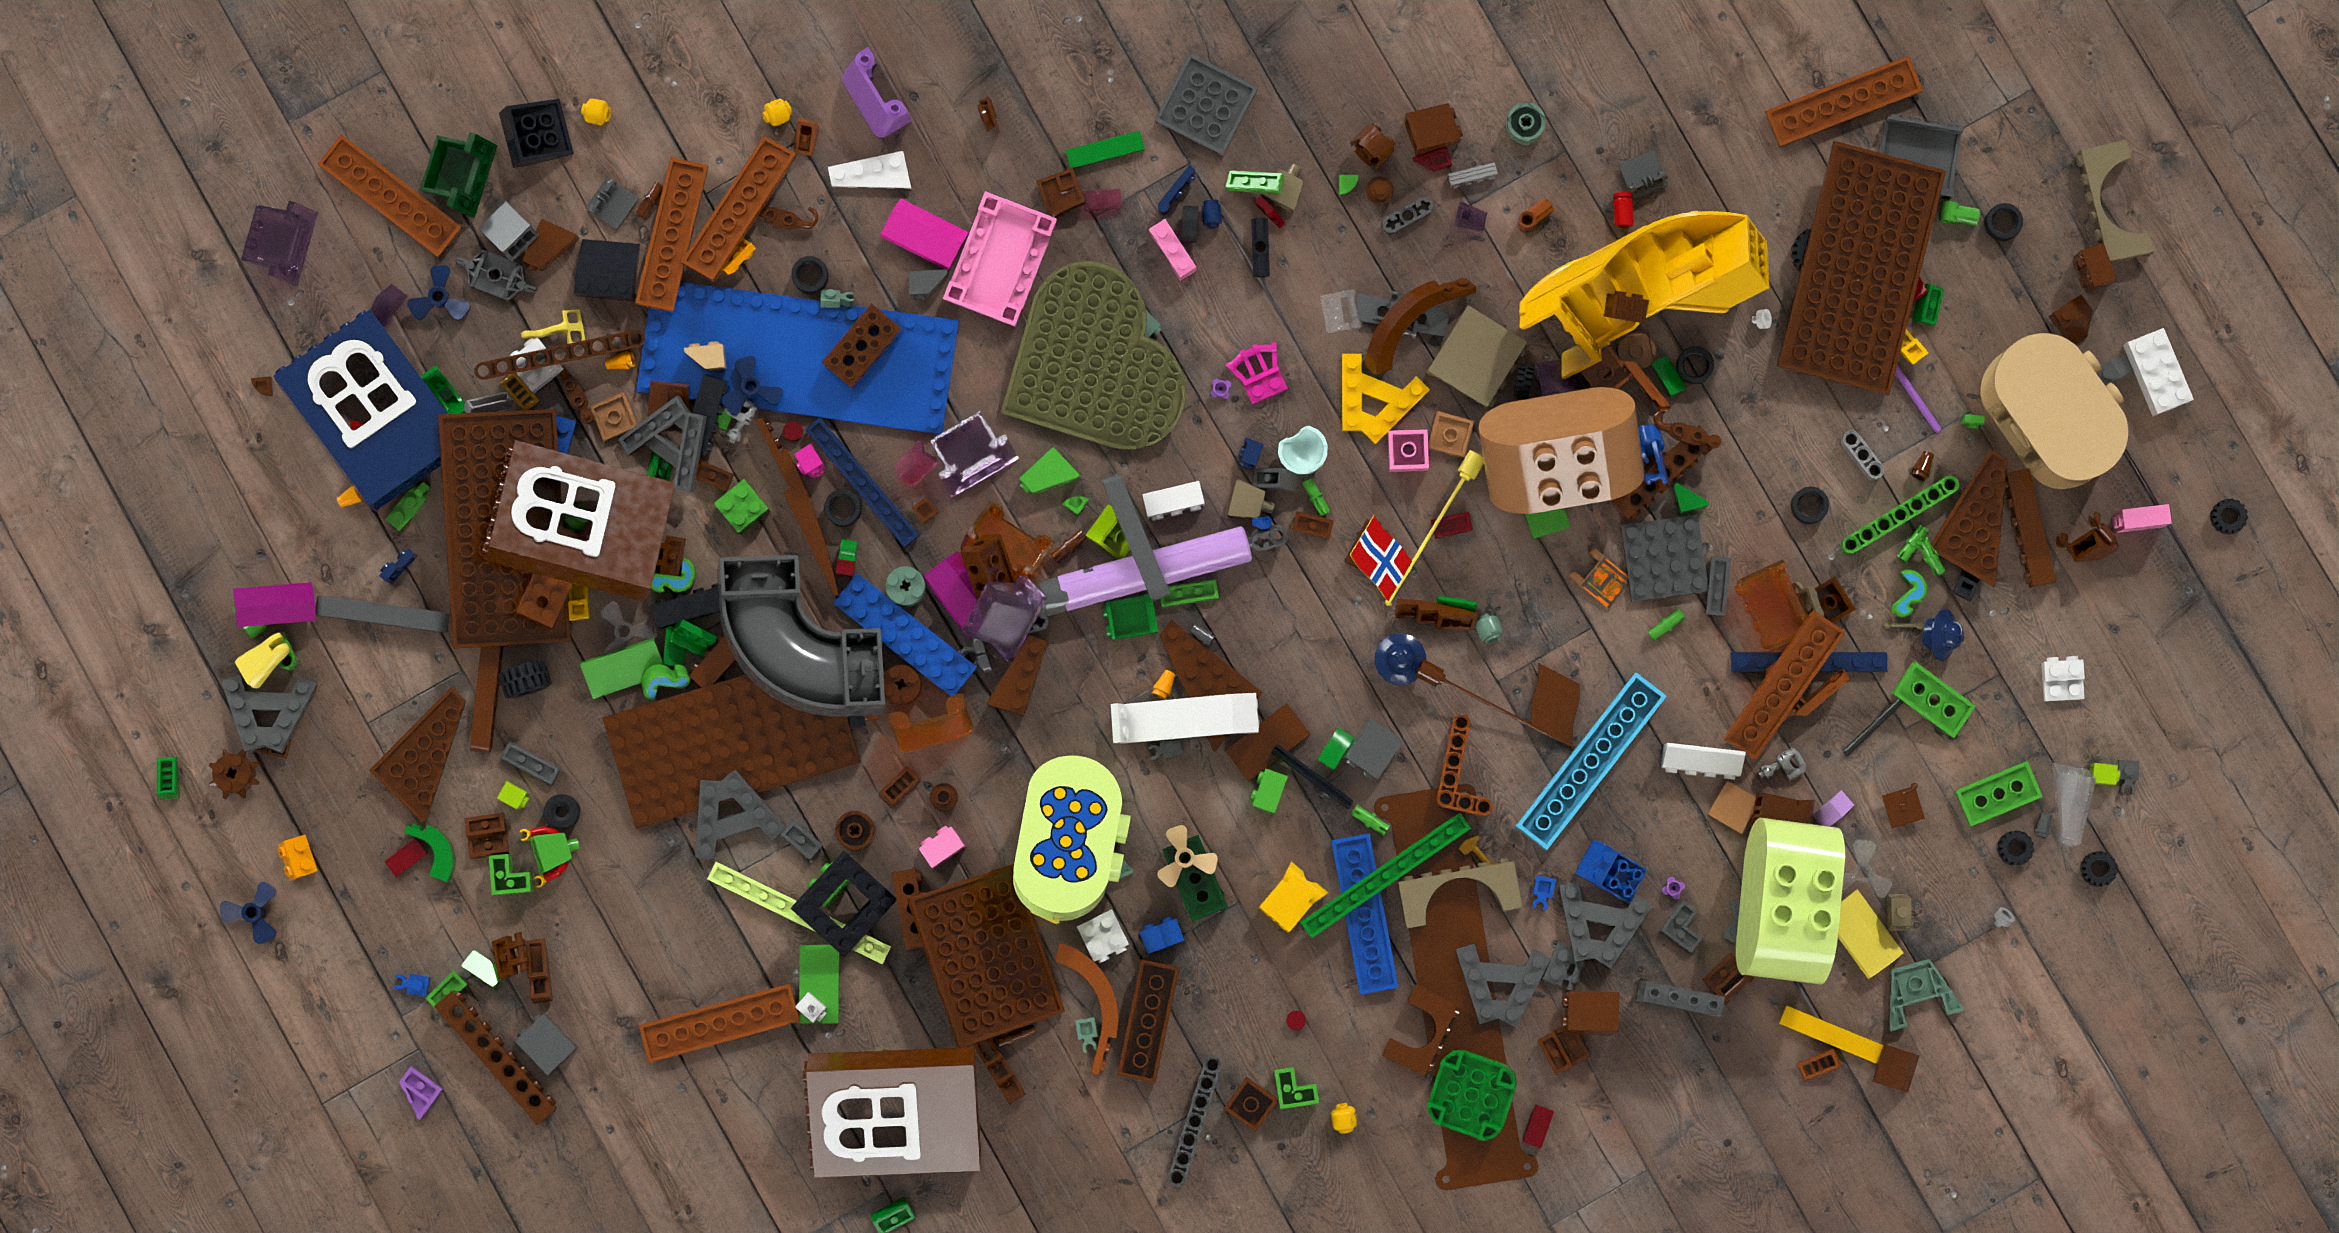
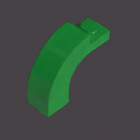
M436 365L420 376L448 414L466 413L463 409L465 401Z
M414 823L412 826L406 825L404 833L426 841L433 849L434 863L429 876L450 883L455 871L456 857L448 837L431 825H427L425 831H423V826Z

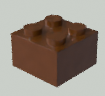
M2104 243L2083 249L2074 256L2073 265L2076 271L2079 270L2081 276L2079 278L2080 285L2083 289L2085 288L2086 293L2108 286L2116 280Z
M1245 1077L1223 1109L1256 1132L1278 1099L1248 1077Z

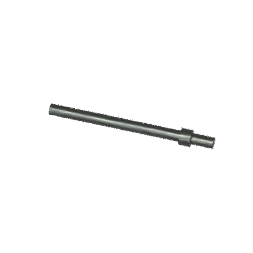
M1920 683L1914 687L1916 694L1922 689ZM1897 698L1842 750L1846 756L1851 754L1904 702Z

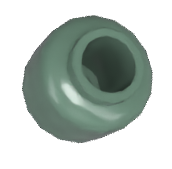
M1489 613L1481 615L1475 624L1479 639L1486 642V644L1499 641L1500 636L1503 634L1499 618L1491 616Z

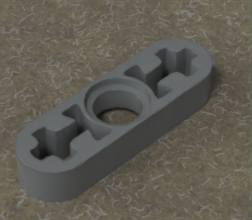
M1422 197L1387 216L1382 223L1384 232L1394 234L1429 215L1433 210L1432 200L1428 197ZM1421 202H1424L1425 204L1428 203V211L1422 209L1418 211L1420 215L1417 216V213L1413 206H1415L1416 209H1418L1421 207ZM1404 211H1411L1413 219L1410 221L1404 220L1402 217ZM1399 215L1400 222L1394 225V229L1387 228V221L1395 222L1397 220L1395 216Z

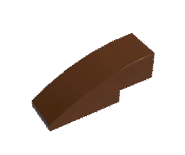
M545 938L527 940L525 942L526 956L529 958L527 974L530 985V999L533 1003L553 1001Z

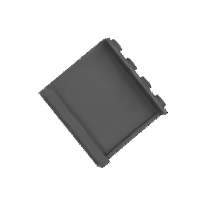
M1891 114L1884 119L1879 153L1946 170L1939 198L1950 200L1954 194V189L1952 188L1960 138L1964 129L1959 128L1955 124L1944 126L1940 125L1938 121H1928L1927 123L1922 122L1920 118L1910 117L1905 119L1902 118V115Z
M1639 981L1636 1001L1720 1017L1725 999L1722 996L1649 981Z

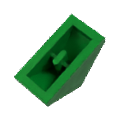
M1675 483L1672 487L1679 514L1706 508L1710 503L1678 483Z

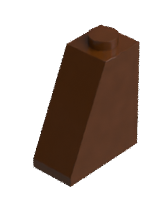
M541 219L536 230L539 236L528 246L522 261L526 264V268L534 272L537 269L543 271L579 240V237L575 233Z

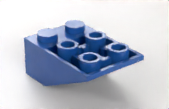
M1592 840L1575 874L1630 904L1647 869L1606 844Z

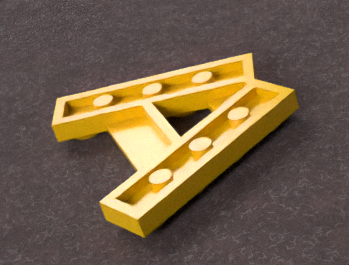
M1342 354V431H1362L1376 445L1430 389L1417 376L1404 389H1400L1363 374L1362 354ZM1362 393L1388 405L1376 417L1362 411Z

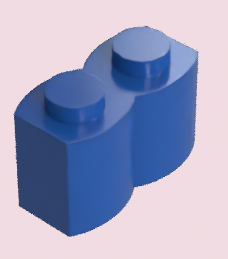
M1171 917L1160 920V925L1154 926L1152 923L1142 927L1143 931L1139 933L1147 954L1184 941L1177 919L1172 920Z

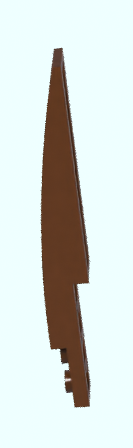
M763 418L756 420V423L790 489L783 494L827 582L837 598L840 594L834 569L809 494L788 449L779 450L782 446L777 437L773 438L771 432L774 430L769 420L765 422Z

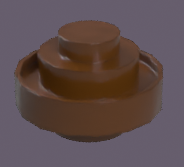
M1374 177L1366 186V196L1375 205H1385L1393 197V184L1386 177Z
M940 783L932 788L929 799L935 809L946 812L956 806L958 793L954 786L948 783Z

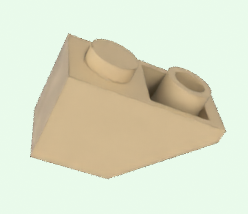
M718 341L708 342L707 346H700L699 343L689 344L688 348H684V352L706 371L727 370L725 346Z

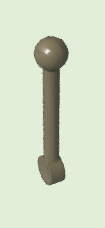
M1885 621L1883 627L1885 629L1890 627H1911L1921 630L1924 628V624L1922 622L1906 624Z

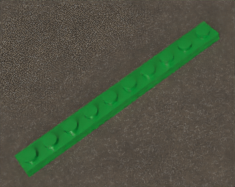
M1461 813L1456 814L1309 915L1300 924L1310 939L1470 830V826Z

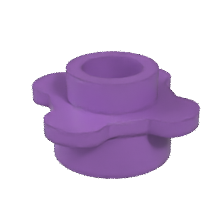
M1214 379L1212 381L1213 390L1211 391V396L1214 398L1217 396L1223 399L1229 398L1228 391L1231 387V382L1229 380Z
M1669 877L1666 886L1662 888V892L1677 900L1680 898V893L1685 888V884L1676 881L1674 877Z

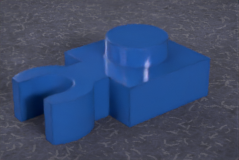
M1540 875L1536 876L1532 894L1538 896L1533 901L1532 908L1535 909L1536 904L1541 902L1543 903L1542 911H1546L1548 907L1546 897L1552 899L1556 879Z
M410 974L409 979H407L404 975H396V978L402 979V985H394L395 989H404L406 987L408 994L427 997L431 977Z

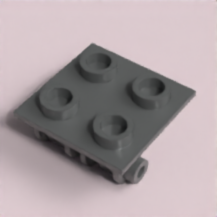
M1654 150L1618 164L1629 192L1632 193L1633 200L1669 185L1666 180L1667 175L1665 171L1663 172Z
M607 177L585 209L617 230L639 198L618 185L613 179Z

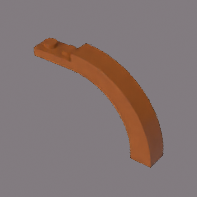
M1059 943L1055 962L1066 965L1085 977L1095 990L1101 1005L1102 1030L1091 1073L1099 1075L1100 1071L1104 1072L1106 1060H1103L1104 1053H1109L1111 1045L1108 1037H1117L1119 1015L1116 997L1108 978L1093 960L1079 950Z

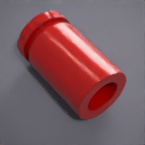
M1614 193L1615 227H1633L1632 193Z

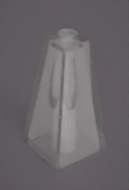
M2052 762L2051 773L2058 838L2065 846H2080L2096 778L2090 769Z

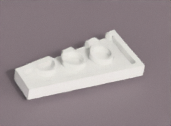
M903 151L828 167L832 187L911 189Z

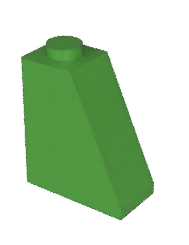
M1052 447L1019 478L1022 482L1020 487L1026 493L1030 491L1034 495L1078 480L1080 475Z

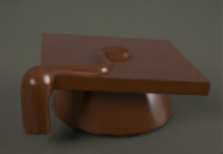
M988 96L978 101L979 105L977 107L986 131L988 132L995 127L997 133L1000 132L991 98Z
M1912 783L1909 788L1882 795L1891 828L1925 819L1916 791L1918 788L1917 783Z

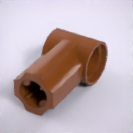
M1544 197L1527 211L1522 212L1517 221L1518 229L1523 232L1531 231L1535 225L1554 212L1552 204ZM1529 218L1531 224H1523L1522 219Z

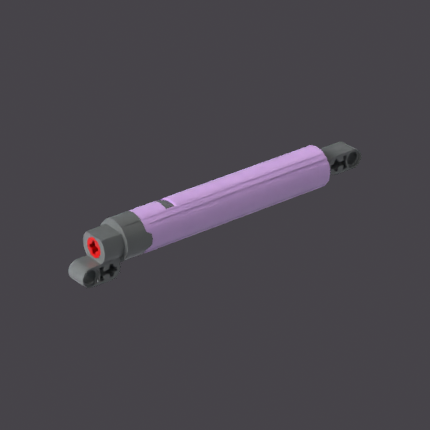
M1277 524L1272 525L1268 529H1257L1251 533L1250 537H1247L1244 528L1240 526L1152 551L1166 584L1250 562L1252 560L1250 548L1262 551L1281 546L1287 542L1288 534L1282 525ZM1277 531L1283 532V536L1279 539L1273 537ZM1266 534H1269L1271 541H1268ZM1257 537H1261V538H1262V540H1261L1262 543H1259V544H1258V542H1257V541H1258ZM1133 556L1039 581L1040 587L1022 592L1027 612L1017 614L1012 618V629L1017 635L1037 632L1048 626V616L1147 590ZM1038 616H1040L1042 619L1041 623H1038L1037 621ZM1029 618L1031 619V626H1029ZM1018 621H1024L1026 623V625L1023 628H1017L1015 626Z

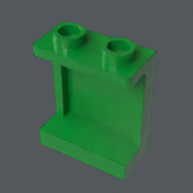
M1149 594L1115 601H1105L1106 606H1102L1104 618L1108 617L1109 625H1106L1107 636L1112 637V641L1158 633L1154 606Z

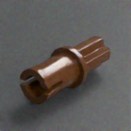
M656 181L654 182L647 195L643 196L644 200L636 210L638 216L646 218L654 204L657 205L656 201L662 193L663 185Z

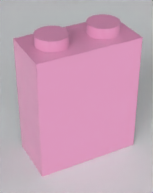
M2169 504L2123 509L2112 517V525L2114 529L2116 528L2117 533L2163 528L2172 523Z

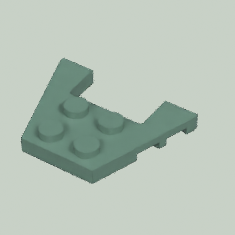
M1930 959L1891 969L1889 1031L1908 1027L1902 1009L1903 1006L1937 996L1941 997L1946 1015L1964 1011L1963 1006L1956 999L1954 993L1947 986Z

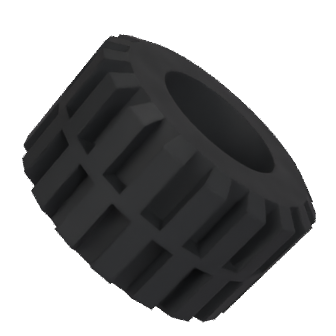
M544 660L522 663L505 669L498 675L504 696L510 699L539 692L552 684Z

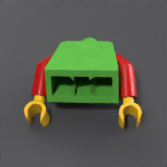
M546 826L531 830H520V833H527V837L521 840L530 841L539 872L543 874L533 878V880L541 879V885L536 886L538 888L544 886L546 881L549 882L559 877L568 867V861L572 859L571 852L579 850V843L576 838L567 841L564 833H559L557 829Z

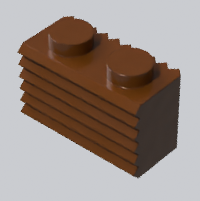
M1622 291L1607 294L1604 317L1645 323L1649 300L1643 299V295L1632 293L1631 297L1626 296L1627 292Z

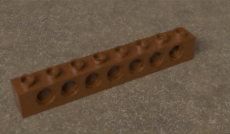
M451 991L434 1007L536 1125H538L557 1108L555 1106L556 1101L551 1095H545L542 1091L543 1086L539 1081L531 1079L529 1076L531 1074L524 1065L520 1066L516 1061L518 1059L511 1050L507 1051L503 1046L505 1044L498 1035L495 1037L491 1033V1026L485 1020L482 1022L478 1018V1011L472 1005L469 1007L465 1003V996L460 991ZM456 1006H460L463 1009L461 1017H457L454 1014ZM468 1021H473L476 1024L474 1032H470L467 1029ZM481 1036H486L489 1039L488 1046L484 1047L480 1044L479 1039ZM494 1051L501 1052L502 1059L500 1061H495L492 1058ZM506 1066L514 1067L515 1073L513 1076H508L505 1073ZM520 1080L527 1082L528 1088L526 1091L518 1088ZM533 1095H537L541 1099L538 1106L531 1103Z

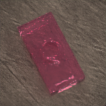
M1120 189L1082 191L1086 204L1083 205V211L1122 209Z

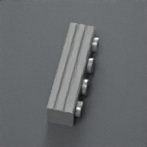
M1494 162L1450 173L1447 177L1450 188L1453 187L1455 189L1461 187L1460 185L1465 184V186H1468L1472 182L1477 181V183H1480L1484 179H1495L1498 173Z
M502 392L466 400L463 409L466 413L496 412L511 408L513 399L508 392Z

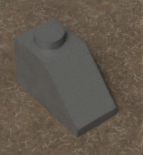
M947 269L908 271L910 297H914V300H925L926 297L931 296L948 277Z
M2122 354L2101 366V370L2096 374L2106 386L2132 372L2133 368L2125 355Z
M1283 468L1254 469L1252 486L1266 490L1296 491L1298 474Z

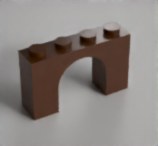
M1415 984L1407 1002L1428 1012L1432 1016L1436 1026L1435 1035L1429 1044L1420 1048H1412L1390 1038L1382 1056L1425 1076L1426 1072L1431 1073L1435 1064L1432 1062L1434 1055L1439 1056L1443 1047L1440 1044L1443 1037H1448L1451 1030L1449 1023L1451 1019H1456L1460 1010L1457 1009L1458 1004Z

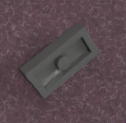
M794 820L781 833V836L810 860L823 846L822 843Z

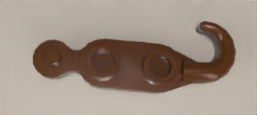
M774 207L762 209L758 217L763 218L765 223L788 230L798 228L810 229L818 222V213L811 207L808 208L813 214V219L810 222L801 220L792 212Z
M562 366L563 370L560 372L562 389L575 410L581 412L580 418L585 424L592 423L595 416L592 411L587 409L589 401L578 380L570 375Z
M1668 408L1659 409L1654 414L1655 426L1665 431L1675 440L1697 446L1707 443L1711 448H1718L1721 445V438L1718 435L1708 436L1701 428L1679 422L1662 423L1660 415L1664 412H1669Z

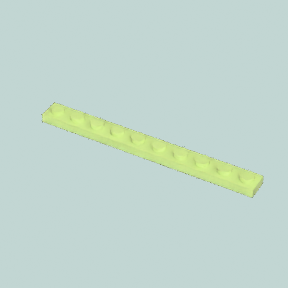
M715 862L707 878L708 880L813 930L790 909L796 903V900ZM831 918L841 928H843L846 925L840 921ZM865 935L852 950L884 964L891 946Z

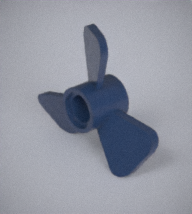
M447 265L433 266L430 273L434 287L429 290L428 297L408 300L407 306L416 320H422L434 306L437 308L445 307L455 320L463 319L470 310V304L450 298V294L444 289L450 275V268ZM443 293V299L436 302V294Z
M750 355L740 358L735 362V369L743 379L741 389L725 394L722 397L723 405L732 415L740 413L746 399L754 400L760 396L770 404L777 405L783 395V390L780 387L760 386V381L754 377L756 364L754 356ZM754 385L756 389L754 391H748L746 390V386Z
M260 882L257 887L254 903H247L242 907L228 901H223L220 904L221 920L229 923L243 918L247 922H252L253 939L257 944H263L275 938L276 930L263 919L265 915L263 906L276 895V889L267 882ZM252 907H255L257 910V915L254 918L249 916V910Z

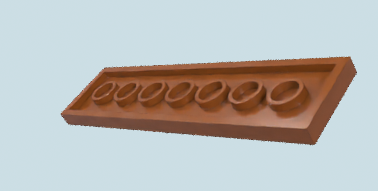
M1906 56L1766 110L1765 114L1778 146L1782 147L1922 93L1923 89L1910 57Z
M342 134L318 162L321 168L438 258H440L463 229Z
M763 136L681 263L715 282L796 159L797 154L770 138Z
M670 157L635 301L636 305L674 313L685 268L681 261L690 247L709 168L708 165Z
M1812 610L1723 739L1756 760L1846 632Z
M791 983L644 1023L639 1025L648 1063L796 1023L800 1021L798 1009L795 1008L796 1002Z

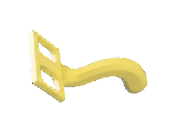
M580 310L562 311L563 322L561 324L536 331H523L521 338L525 340L530 338L539 339L556 333L566 334L567 343L569 344L574 343L571 340L570 332L578 331L581 341L585 340ZM567 313H576L578 322L569 323Z

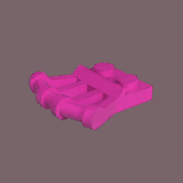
M1271 342L1269 345L1254 344L1252 348L1246 351L1244 349L1239 351L1240 353L1225 365L1243 383L1252 405L1288 389L1277 366L1276 342ZM1262 352H1272L1271 369L1267 368L1261 355ZM1253 355H1256L1263 370L1262 373L1255 375L1248 359ZM1242 361H1244L1251 376L1248 379L1236 369Z

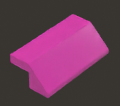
M900 198L893 208L880 237L949 271L969 232Z

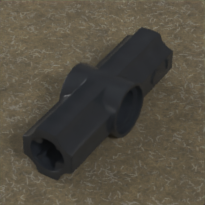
M1268 218L1251 219L1253 277H1270ZM1261 243L1265 245L1266 249L1263 252H1258L1255 246Z

